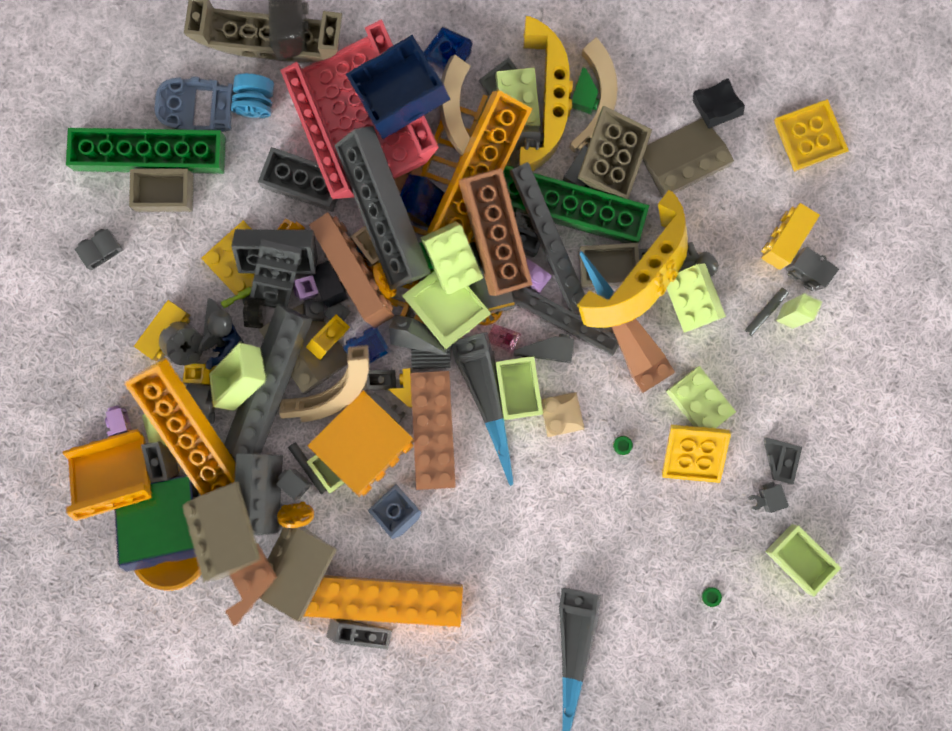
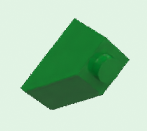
M582 67L572 97V109L591 114L592 109H597L600 99L596 98L598 90L587 69Z

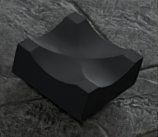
M728 78L710 88L693 91V103L708 129L744 115L745 105L736 95Z

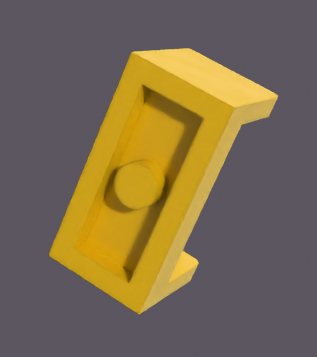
M336 314L311 339L306 348L321 360L332 346L345 335L350 326Z

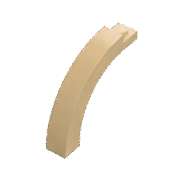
M597 37L582 50L581 56L595 74L600 100L597 113L591 123L570 143L569 148L574 153L578 149L581 151L584 145L587 146V141L590 142L602 106L614 110L617 100L618 88L615 68L609 53Z
M453 55L447 62L441 78L451 100L439 106V111L447 137L456 151L462 156L471 137L467 133L461 117L460 92L464 78L471 66L458 56Z
M368 346L348 347V368L340 381L330 389L309 397L282 399L279 411L280 418L300 417L301 422L314 421L333 415L352 403L362 391L367 380L369 365Z

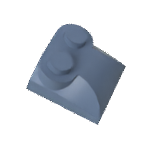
M397 484L368 509V512L392 539L402 536L419 520L422 513Z

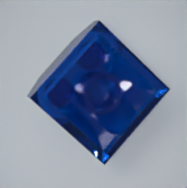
M442 26L425 49L424 54L427 61L444 71L447 62L453 55L466 61L472 52L473 43L469 38Z

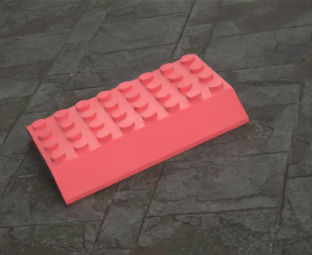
M382 19L365 27L367 37L339 50L333 57L317 61L303 69L295 62L280 70L332 199L355 198L334 146L354 129L374 127L394 179L425 165L439 148L425 116L382 139L346 76V73L368 60L378 57L393 46Z

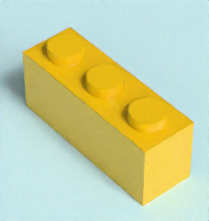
M167 300L133 347L151 360L158 361V359H163L165 354L159 346L161 332L174 322L189 324V317L191 315L172 301Z

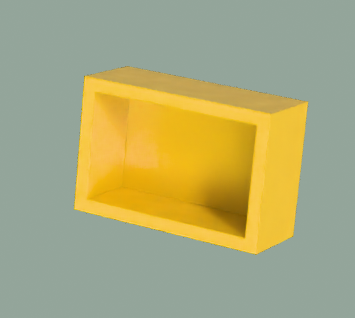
M802 203L795 207L792 206L788 211H785L780 219L782 223L779 227L776 226L770 235L773 238L763 246L761 259L779 270L789 265L820 214Z

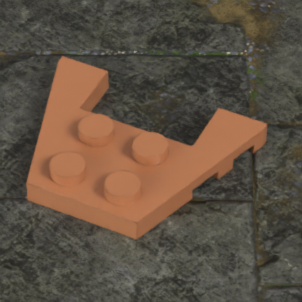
M258 543L256 544L261 560L229 575L242 598L241 601L225 610L233 627L242 621L246 613L253 608L256 601L262 597L277 578Z

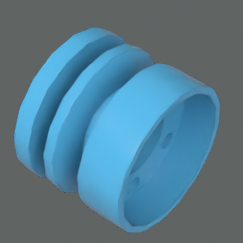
M245 73L235 75L233 91L236 94L232 96V112L251 118L270 117L272 101L269 98L273 96L274 82L267 77Z

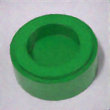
M619 436L613 442V449L619 455H627L633 448V443L627 436Z
M708 587L702 592V601L709 607H716L722 601V594L717 588Z

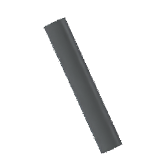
M781 288L745 331L749 332L750 336H753L788 296L789 292Z
M297 443L291 444L288 449L322 495L327 491L308 465V459Z

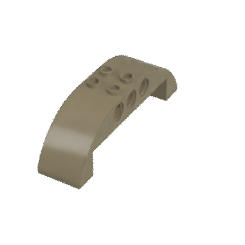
M188 0L184 34L202 45L229 54L287 62H317L329 59L338 52L342 13L323 11L322 20L216 9L209 0Z

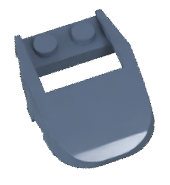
M191 77V79L171 78L160 84L156 91L155 115L162 124L176 130L231 131L233 84L228 83V86L221 85L216 80H204L199 77ZM196 90L213 91L210 126L194 125Z

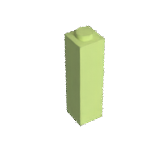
M802 294L782 305L776 321L793 329L815 320L822 301Z

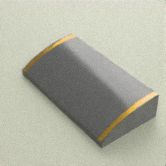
M472 238L469 246L483 279L470 284V289L490 313L514 309L515 304L512 291L497 296L489 295L475 239Z

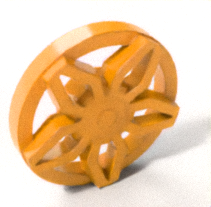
M302 501L300 503L283 505L277 513L278 523L286 528L305 526L314 518L313 508Z

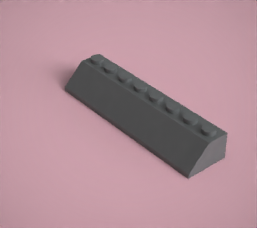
M370 126L352 130L334 146L390 289L393 290L430 274V270L374 127Z
M277 303L260 348L266 381L237 408L224 443L231 456L236 458V453L261 454L313 318Z

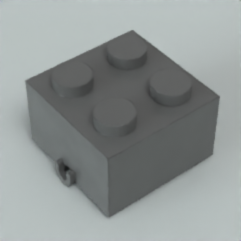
M809 247L798 250L794 259L787 265L785 270L788 271L787 275L792 279L803 281V286L808 290L817 291L828 286L839 268L830 263L826 256H820Z

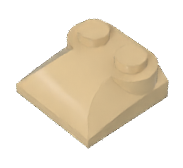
M577 392L541 399L542 416L547 437L585 429Z

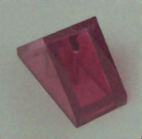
M494 324L488 337L491 344L512 354L521 334Z

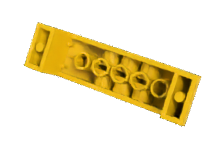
M526 16L523 49L546 50L542 129L544 139L542 148L536 150V147H529L526 150L524 147H520L519 166L528 162L533 172L543 166L553 156L561 143L567 117H570V111L572 110V99L570 97L573 81L569 80L570 72L567 53L557 35L541 21L531 16Z
M668 190L658 203L661 226L665 228L612 297L607 300L589 290L577 304L584 325L588 327H612L632 321L647 311L660 296H663L670 282L675 281L678 272L687 256L688 235L682 204L672 191Z

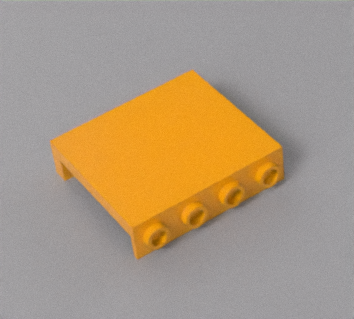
M363 390L307 446L360 497L361 495L365 496L372 489L371 485L375 481L379 482L386 475L385 471L389 467L393 468L400 459L398 457L403 452L406 454L412 449L414 439Z
M138 429L129 430L126 433L112 435L106 439L92 441L89 444L62 451L63 455L68 458L71 505L66 506V514L72 519L78 521L152 498L150 479L141 447L142 444H146V441Z

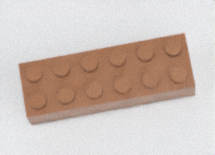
M502 169L460 180L461 192L489 295L497 296L533 285Z
M328 212L310 223L311 230L314 231L315 237L363 320L377 328L393 318L394 314L391 310L394 308L392 304L382 295L374 280V273L364 264L366 260L356 250L357 245L348 236V229L344 223L340 222L337 216L333 217Z
M450 372L410 373L416 490L456 488Z

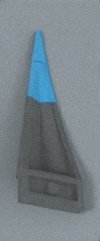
M483 332L457 340L451 346L455 362L480 411L508 483L512 486L513 476L494 351L491 349L488 333Z
M565 587L561 590L559 604L563 677L562 731H571L600 615L598 613L601 595Z

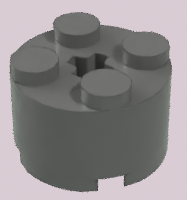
M174 322L161 332L159 346L173 363L177 365H190L200 360L203 351H199L198 348L203 336L188 323Z
M188 384L186 386L187 390L209 423L213 424L216 407H213L211 385Z

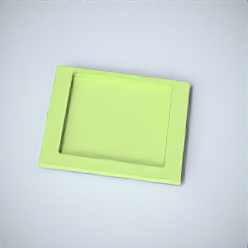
M435 271L402 295L404 300L445 349L491 315L490 311L469 286L447 295Z

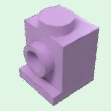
M313 275L294 280V294L296 297H299L300 302L315 298L318 295Z
M119 406L108 408V412H106L107 417L105 418L106 425L110 429L107 432L108 436L119 435L132 430L125 408H120Z

